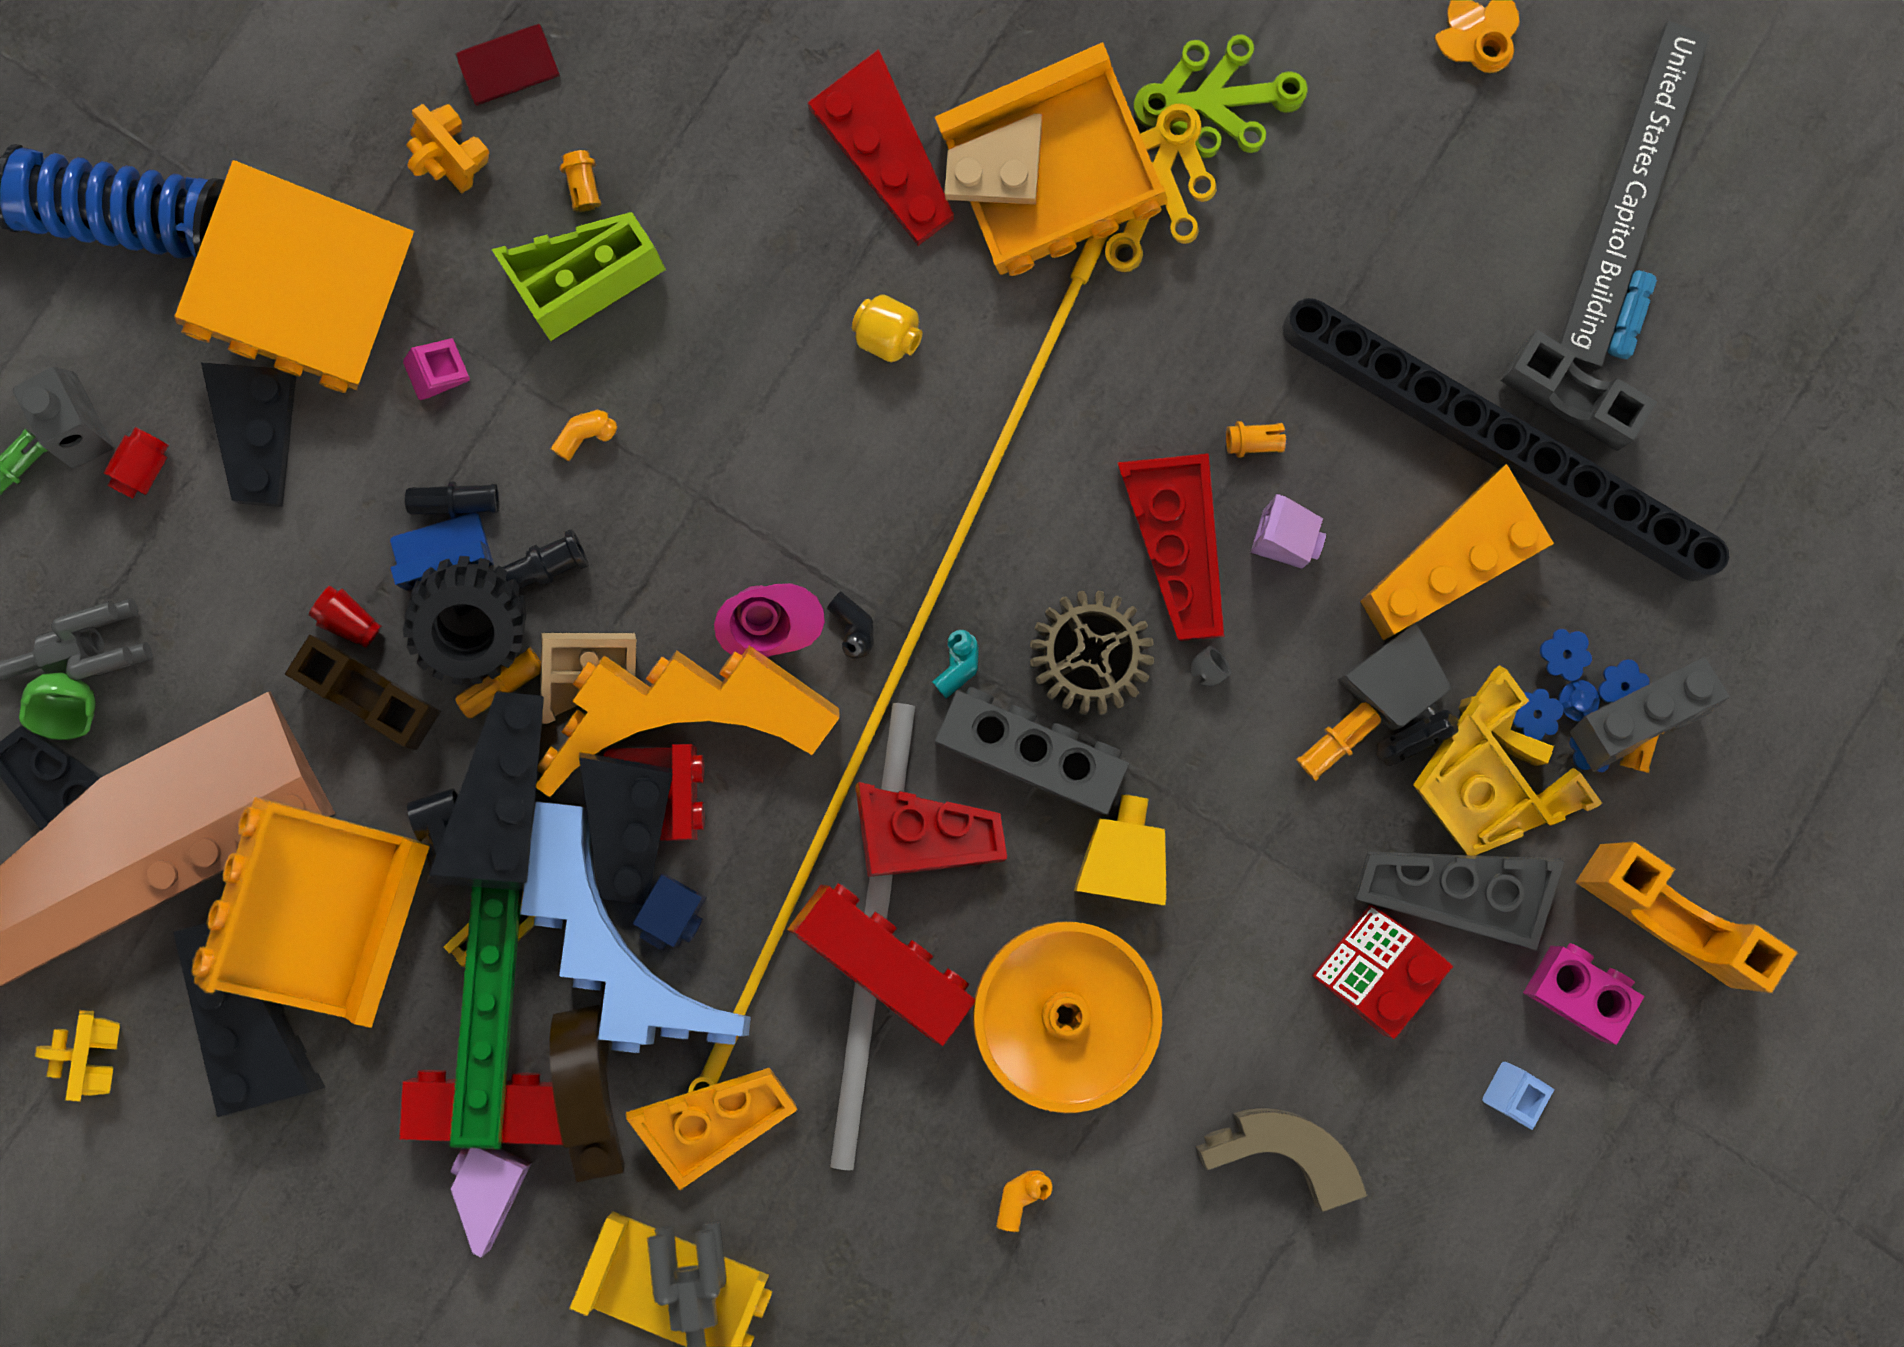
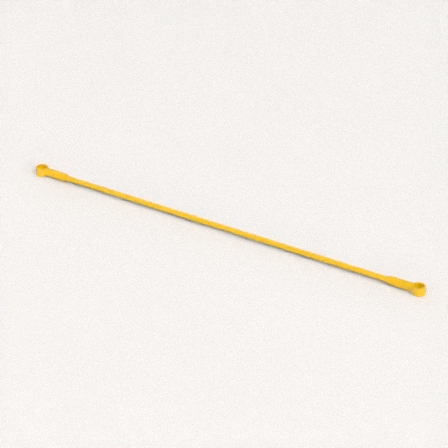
M1091 236L1087 239L1070 275L1072 279L1070 286L733 1013L746 1014L1082 284H1087L1108 236L1097 240ZM715 1043L700 1077L693 1080L690 1084L689 1092L695 1091L696 1085L699 1082H706L710 1086L718 1083L735 1044Z

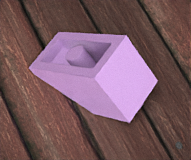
M1276 494L1263 509L1250 553L1303 569L1310 563L1311 558L1318 560L1323 549L1326 533L1319 532L1323 518L1291 499Z
M462 1148L451 1169V1173L457 1176L451 1191L472 1253L479 1257L484 1256L491 1250L532 1164L502 1149Z

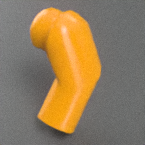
M1031 1170L1009 1181L1003 1189L996 1227L1005 1231L1019 1232L1023 1207L1038 1199L1043 1201L1047 1199L1053 1190L1051 1179L1039 1170Z

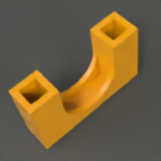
M1624 842L1599 845L1575 883L1728 987L1772 993L1798 952L1758 925L1729 922L1704 910L1680 895L1666 884L1675 869L1637 843Z

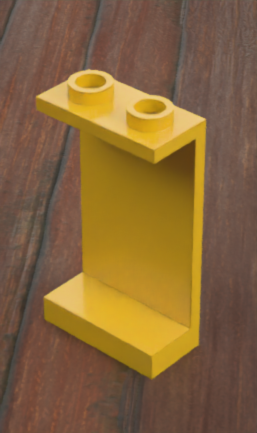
M613 1211L605 1220L570 1309L588 1316L592 1309H595L687 1347L685 1332L671 1331L668 1304L659 1305L653 1298L647 1238L655 1236L656 1228ZM675 1236L678 1268L698 1265L696 1245ZM724 1257L727 1281L725 1286L720 1289L719 1296L715 1298L718 1324L704 1328L706 1347H751L755 1336L746 1332L753 1315L762 1319L773 1291L764 1288L769 1274Z

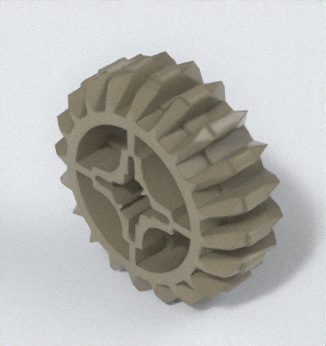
M1079 591L1076 599L1077 607H1073L1067 597H1063L1059 601L1063 611L1062 615L1051 607L1045 611L1047 619L1053 625L1049 626L1040 622L1036 624L1035 631L1046 637V639L1031 640L1030 649L1043 652V656L1031 659L1030 666L1032 668L1045 666L1046 672L1036 677V683L1042 685L1052 680L1055 685L1048 691L1046 696L1052 700L1060 690L1067 696L1062 702L1061 707L1068 710L1075 698L1081 700L1079 706V713L1081 715L1088 713L1090 701L1096 702L1098 714L1103 715L1107 712L1105 699L1110 698L1113 706L1116 709H1120L1124 706V700L1119 692L1124 691L1131 698H1135L1139 694L1138 689L1131 683V680L1133 679L1139 683H1146L1148 681L1149 675L1139 670L1138 666H1151L1154 663V657L1140 654V650L1152 647L1154 642L1152 638L1138 639L1137 634L1143 632L1148 627L1146 621H1140L1134 626L1131 625L1129 620L1137 612L1134 606L1129 607L1124 615L1116 611L1121 604V597L1115 596L1110 606L1106 607L1103 606V591L1096 592L1094 604H1088L1086 593ZM1097 617L1104 619L1116 626L1119 631L1105 636L1097 635L1089 629L1087 624L1083 623L1081 618ZM1068 624L1073 632L1072 637L1075 642V651L1056 664L1054 658L1055 639L1060 630ZM1084 640L1085 642H1092V648L1095 643L1100 647L1111 643L1099 655V665L1098 663L1091 664V659L1088 663L1081 659L1072 664L1083 653L1085 649ZM1127 643L1129 651L1127 669L1123 677L1116 683L1111 675L1112 670L1108 662L1109 654L1119 646ZM1077 670H1086L1093 675L1096 682L1099 681L1103 689L1088 690L1077 687L1070 683L1064 675Z

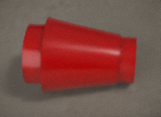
M328 586L316 600L308 616L317 621L315 626L360 644L364 648H367L373 642L382 628L343 588L338 591L332 586Z

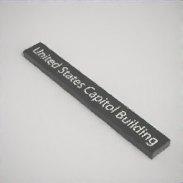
M1667 21L1662 28L1559 340L1560 344L1577 353L1573 360L1575 363L1595 370L1602 367L1710 38L1709 34L1671 21Z

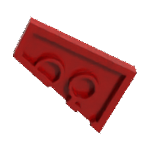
M858 782L855 785L868 877L998 863L1007 859L1001 814L998 812L948 801L945 803L919 798L916 797V794L902 791L896 793L874 788L875 785Z

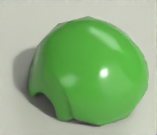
M65 673L41 674L28 683L23 691L19 720L32 733L51 740H71L85 736L90 730L95 713L96 700L94 691L82 680H73Z

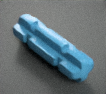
M1639 270L1632 274L1627 288L1629 293L1624 297L1614 328L1616 333L1611 337L1607 349L1609 355L1620 359H1628L1633 355L1637 344V339L1634 337L1640 334L1650 303V299L1647 297L1653 294L1657 281L1653 274Z

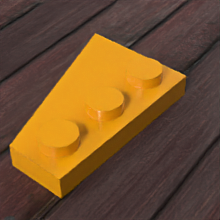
M769 1067L625 1113L629 1124L678 1189L681 1190L797 1111V1107Z

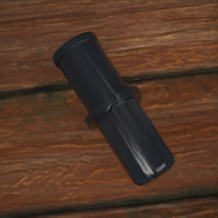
M450 481L448 486L410 487L405 492L406 511L411 515L450 514L451 518H457L458 513L499 512V490L497 484L457 486L455 481Z

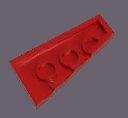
M879 49L808 102L809 110L917 246L954 220L953 211L948 200L945 198L943 189Z
M1209 453L1117 462L1178 640L1186 641L1225 637Z

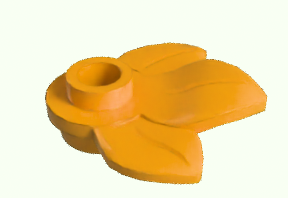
M1451 0L1447 11V20L1450 28L1440 31L1434 37L1441 52L1456 62H1471L1477 69L1483 72L1494 73L1504 69L1513 57L1514 45L1511 37L1520 23L1519 13L1514 1L1491 0L1487 7L1484 8L1472 0ZM1483 47H1493L1496 50L1497 56L1490 57L1483 52Z

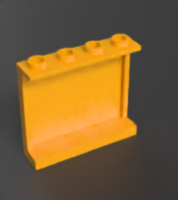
M1103 42L935 116L940 132L950 150L1033 114H1042L1036 205L970 201L993 257L994 265L1000 275L1009 273L1010 276L1022 274L1034 267L1035 260L1049 254L1052 258L1066 255L1077 247V242L1091 236L1095 240L1110 236L1119 229V224L1135 218L1136 221L1149 219L1162 210L1160 206L1168 203L1163 185L1161 186L1113 71L1110 57Z
M232 160L175 313V321L183 326L182 333L191 338L209 343L212 336L230 343L228 350L245 358L255 360L257 354L276 360L274 367L291 375L300 377L302 371H306L321 377L319 384L341 393H346L348 387L357 390L414 231Z
M254 797L252 806L245 808L239 821L238 833L242 836L236 854L232 853L228 857L224 867L223 880L226 882L221 900H216L213 903L208 916V928L211 931L206 946L199 948L194 958L192 973L196 976L194 983L208 993H214L216 989L340 1016L353 1024L372 1028L430 846L415 839Z

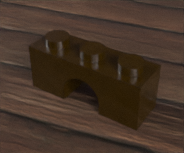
M310 634L284 674L322 698L330 700L363 719L365 724L401 746L413 750L419 748L441 713L436 707L337 647Z

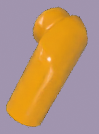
M598 409L576 415L567 422L550 450L563 459L570 461L584 439L596 436L599 440L609 441L617 431V423L613 419L608 418L607 412Z

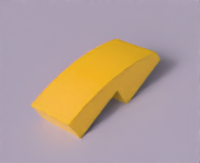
M1474 696L1461 700L1459 709L1462 713H1464ZM1516 712L1491 731L1503 750L1514 757L1534 766L1549 763L1554 746L1510 730Z

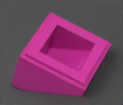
M453 338L412 347L403 360L419 400L433 397L470 380Z

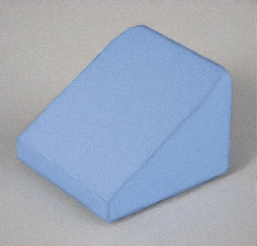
M1502 1062L1483 1096V1102L1533 1130L1554 1089L1525 1070L1508 1062Z

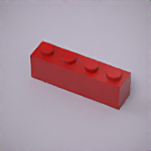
M839 883L834 889L828 885L821 884L787 930L932 1042L944 1046L975 1003V998L966 992L970 984L948 968L942 974L929 964L933 955L916 942L911 940L906 946L893 936L897 928L877 912H874L871 917L856 907L860 899L850 890Z
M418 1070L417 1078L403 1081L399 1139L450 1141L455 1079H446L447 1071ZM512 1073V1081H506L501 1143L563 1145L552 1082H540L541 1074Z

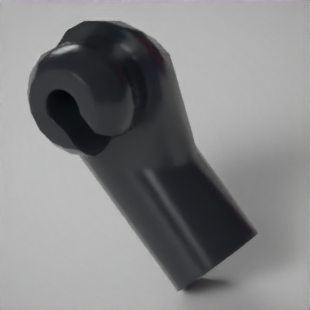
M839 592L829 603L827 610L844 623L843 652L851 659L865 657L870 653L873 646V619L844 593Z

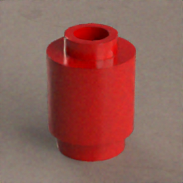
M134 427L130 436L124 435L103 472L111 478L107 486L132 499L137 492L147 495L168 458L164 454L169 445L151 434Z

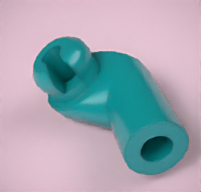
M960 629L951 633L948 638L950 667L932 681L945 699L970 680L978 671L979 646L976 638L966 630Z

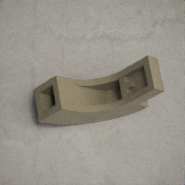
M1256 1108L1233 1113L1239 1129L1238 1132L1232 1134L1231 1128L1220 1129L1205 1135L1206 1143L1196 1146L1201 1164L1207 1170L1261 1152H1275L1290 1157L1303 1172L1314 1205L1322 1212L1367 1196L1359 1172L1343 1146L1321 1127L1291 1112L1270 1108Z

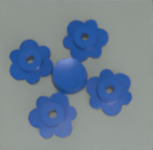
M1558 629L1553 633L1552 639L1546 640L1541 644L1540 655L1548 662L1546 670L1550 675L1557 676L1561 674L1563 679L1571 682L1561 689L1558 700L1554 698L1549 699V693L1545 689H1536L1533 693L1523 692L1529 702L1517 710L1512 724L1517 728H1522L1523 735L1541 740L1545 734L1553 735L1558 731L1556 720L1560 719L1562 714L1572 720L1581 721L1586 715L1598 710L1599 697L1604 702H1614L1649 685V677L1644 673H1639V666L1635 661L1630 659L1622 660L1618 663L1617 667L1608 666L1604 669L1603 677L1605 681L1600 684L1597 692L1591 683L1578 680L1583 674V667L1590 665L1592 662V655L1586 651L1589 645L1587 636L1580 631L1569 634L1565 629ZM1534 711L1537 713L1536 718L1533 715ZM1571 737L1569 744L1575 750L1573 754L1575 766L1581 770L1591 769L1573 737ZM1609 764L1606 765V766H1604V767H1602V768H1600V769H1598V770H1596V771H1597V772H1604V771H1606V770L1608 769V767H1609Z

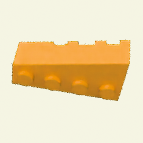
M1506 464L1492 474L1360 602L1381 638L1385 640L1553 545L1554 542Z

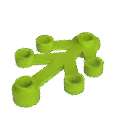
M1235 35L1229 40L1224 57L1197 91L1178 93L1193 71L1202 70L1209 58L1208 46L1200 40H1192L1186 43L1181 54V60L1162 84L1151 83L1138 91L1133 109L1136 118L1141 124L1148 128L1156 127L1158 116L1165 108L1173 104L1188 105L1236 139L1238 146L1243 151L1254 153L1260 150L1266 139L1265 128L1258 122L1251 121L1246 123L1226 107L1271 102L1281 112H1293L1303 104L1308 87L1305 79L1298 73L1284 72L1278 75L1274 82L1223 88L1239 66H1244L1250 61L1254 51L1253 42L1249 37ZM1241 45L1245 47L1247 54L1245 56H1237L1232 52V47ZM1197 50L1202 54L1203 59L1194 62L1188 58L1187 53ZM1292 83L1297 87L1298 92L1292 95L1284 92L1282 85ZM1157 98L1163 101L1165 107L1161 110H1154L1149 106L1148 102L1151 99ZM1178 121L1172 125L1171 130L1178 135H1182L1187 130V124ZM1201 128V134L1195 142L1200 157L1210 158L1218 152L1221 145V135L1215 128ZM1248 131L1255 132L1259 136V141L1257 143L1247 142L1244 138V133ZM1204 136L1210 137L1214 140L1215 146L1206 149L1200 145L1199 139Z

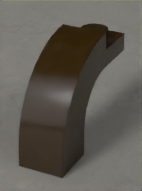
M599 1005L553 1014L550 1026V1067L554 1101L563 1147L568 1148L576 1182L624 1173L625 1167L608 1089L607 1058L609 1043L608 1040L599 1039L602 1016Z

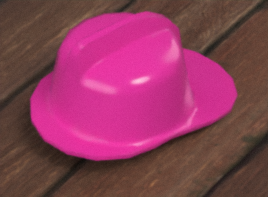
M791 583L752 586L727 599L719 608L714 622L715 636L723 650L731 655L734 651L742 655L749 645L766 657L792 652L811 645L821 635L825 623L824 609L817 597L801 586Z

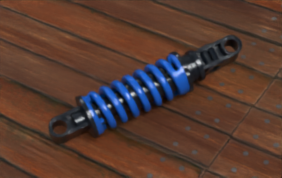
M13 144L7 147L4 154L0 157V227L16 233L22 230L41 235L50 232L54 237L65 239L74 236L78 241L88 243L98 240L102 245L115 247L121 244L129 250L139 251L145 248L153 254L162 255L169 252L176 258L186 259L193 256L196 260L225 181L219 178L186 177L185 179V177L179 174H172L164 181L161 173L156 170H147L140 176L138 170L132 166L125 165L117 172L114 166L108 162L101 161L92 167L87 159L77 157L69 163L66 157L57 153L50 154L44 160L43 152ZM156 234H161V237L158 239ZM180 238H185L186 240L181 243Z

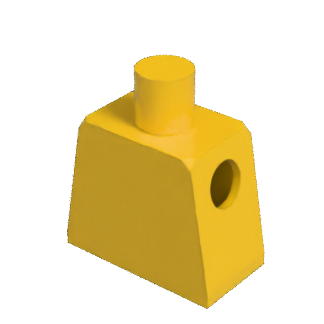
M1121 795L1117 821L1097 820L1075 883L1074 891L1157 905L1166 904L1165 829L1145 826L1149 799Z

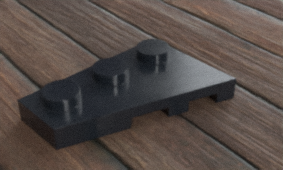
M19 726L0 741V777L41 831L97 780L103 777L46 738L32 733L24 726Z

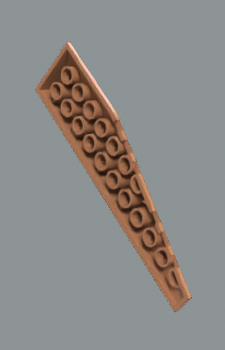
M271 691L101 777L50 821L42 831L40 830L0 865V987L221 874L224 871L228 857L232 853L236 854L242 836L238 833L239 821L245 808L252 806L254 797L329 817L336 814Z

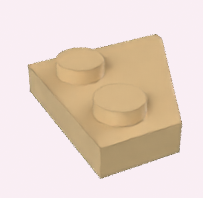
M541 633L540 696H544L542 724L555 721L556 715L578 706L573 702V699L579 688L574 686L573 682L588 661L596 666L605 655L635 676L637 641L635 633Z

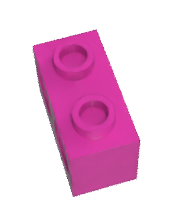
M1569 943L1566 948L1550 946L1523 993L1600 1041L1617 1045L1645 996L1632 989L1635 982L1625 974L1613 968H1609L1607 972H1604L1591 964L1594 956L1572 943ZM1567 965L1574 974V982L1568 990L1562 991L1557 984L1556 978L1558 971ZM1608 990L1613 996L1614 1006L1609 1014L1603 1016L1598 1010L1597 1000L1601 993Z

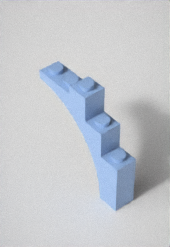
M536 802L531 835L528 879L524 887L521 914L535 916L534 926L562 929L563 920H567L559 977L573 978V988L601 990V982H606L599 1039L612 1041L611 1050L639 1053L640 1044H654L656 1026L661 1027L660 1036L688 1039L689 1030L708 1032V1042L735 1044L736 1036H749L750 1016L714 1009L682 995L655 976L627 947L609 918L604 902L600 898L590 847L591 833L587 809L580 806Z

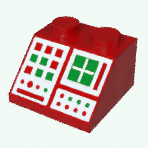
M1369 905L1312 974V977L1383 1036L1395 1039L1454 966L1416 934L1373 905Z

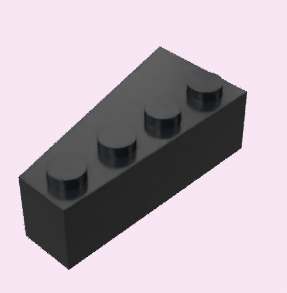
M208 923L174 931L217 1118L325 1088L318 1072H314L305 1054L307 1051L299 1035H295L283 1013L285 1009L282 1004L216 989L214 993H208L194 983L196 976L192 973L193 962L199 948L206 946L211 931L208 928Z

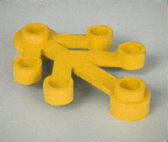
M1173 104L1160 113L1157 118L1156 127L1142 132L1140 135L1147 151L1160 146L1152 164L1161 186L1163 185L1168 203L1165 206L1172 221L1170 230L1177 242L1188 244L1198 236L1199 227L1195 218L1188 214L1171 172L1178 152L1191 177L1188 188L1195 200L1206 202L1212 199L1216 194L1217 185L1214 177L1209 172H1206L1195 144L1202 128L1198 113L1188 105ZM1178 121L1187 124V130L1182 135L1171 133L1172 125ZM1199 180H1208L1211 183L1209 191L1200 194L1194 190V186ZM1135 218L1128 220L1124 232L1115 234L1108 240L1105 247V256L1115 270L1129 272L1139 266L1143 258V249L1140 241L1150 218L1143 221H1136ZM1181 222H1190L1193 225L1190 234L1186 236L1177 234L1176 229ZM1129 247L1133 249L1132 258L1126 262L1119 261L1117 259L1119 250Z

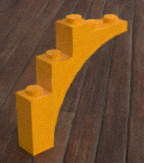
M750 645L742 655L734 651L719 672L725 678L723 682L676 650L669 661L661 656L646 677L652 683L649 687L604 655L596 666L588 661L573 682V685L579 688L573 702L586 710V713L584 714L578 709L575 711L561 731L568 736L561 748L557 751L550 746L539 761L537 771L541 775L536 783V788L551 797L568 776L580 766V752L595 755L603 748L636 732L671 723L713 721L744 725L781 737L813 755L840 718L839 708Z

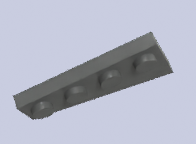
M1367 852L1354 896L1357 900L1537 950L1564 861L1561 858Z

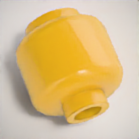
M884 294L874 297L872 300L866 299L857 309L852 321L851 328L856 333L857 345L888 362H895L905 354L912 355L922 339V330L918 329L919 317L917 311Z

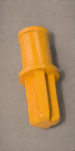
M531 647L527 648L525 652L515 658V661L509 668L502 666L501 675L494 679L487 675L483 678L482 683L472 685L458 694L455 698L458 707L467 718H474L491 707L496 692L512 693L541 674V661Z
M1366 702L1361 703L1334 728L1329 726L1325 728L1327 734L1301 757L1299 756L1296 761L1314 781H1317L1345 754L1347 756L1353 754L1351 749L1381 723L1380 715L1370 704Z

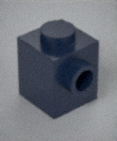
M661 874L633 923L643 929L639 937L661 950H664L667 944L677 947L682 940L690 943L703 921V918L697 914L707 897L674 878Z

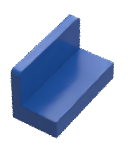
M470 513L393 536L390 539L397 563L396 566L390 567L395 585L405 591L413 589L417 580L421 582L423 573L427 569L432 567L437 571L439 562L448 558L452 565L458 563L459 556H470L471 564H478L479 559L483 558L490 561L489 566L494 565L482 521L477 513Z

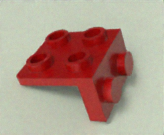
M672 744V748H612L605 752L604 757L672 768V781L660 841L698 840V830H704L705 808L704 802H697V783H704L705 768L704 756L697 755V747L692 744Z

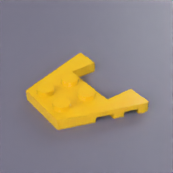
M1501 665L1492 671L1459 718V723L1457 724L1458 733L1442 742L1413 784L1466 855H1478L1524 837L1523 832L1545 823L1550 826L1566 820L1565 816L1581 809L1589 811L1602 804L1583 775L1574 768L1570 769L1539 795H1536L1492 735L1491 731L1529 702L1508 670Z

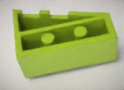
M632 212L577 226L575 232L552 238H549L548 235L533 238L534 243L507 249L506 246L491 249L550 341L666 270L655 246Z

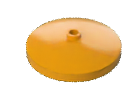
M1054 922L1024 931L1010 940L995 954L983 972L977 986L973 1006V1027L977 1046L985 1064L998 1082L1010 1093L1040 1109L1061 1113H1077L1100 1108L1123 1096L1141 1079L1151 1064L1158 1048L1162 1029V1005L1158 987L1151 971L1141 956L1128 943L1115 934L1097 926L1079 922ZM1062 1006L1070 1007L1072 1010V1018L1067 1023H1059L1057 1020L1059 1017L1057 1010Z

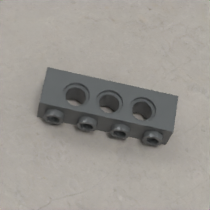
M969 687L966 693L959 690L956 691L935 740L936 745L1103 816L1108 815L1129 764L1119 759L1122 751L1099 741H1096L1094 748L1077 741L1078 732L1057 723L1053 724L1052 729L1036 724L1034 721L1037 715L1018 706L1011 705L1009 712L992 705L994 697L978 689ZM985 719L997 720L1003 727L1002 739L993 744L983 742L977 734L978 724ZM1027 737L1041 739L1046 748L1044 758L1037 762H1030L1024 759L1020 753L1021 741ZM1079 755L1086 760L1088 773L1084 779L1072 780L1065 775L1063 762L1067 756Z

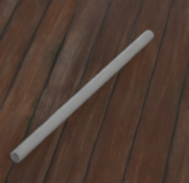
M893 703L881 786L883 790L896 793L899 791L904 792L915 714L914 705ZM893 874L869 877L864 912L869 917L874 912H877L887 919ZM857 983L854 986L830 1164L831 1168L840 1170L854 1169L876 998Z

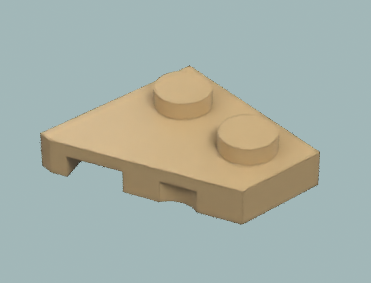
M1033 114L948 150L945 182L946 200L1036 205L1042 114Z

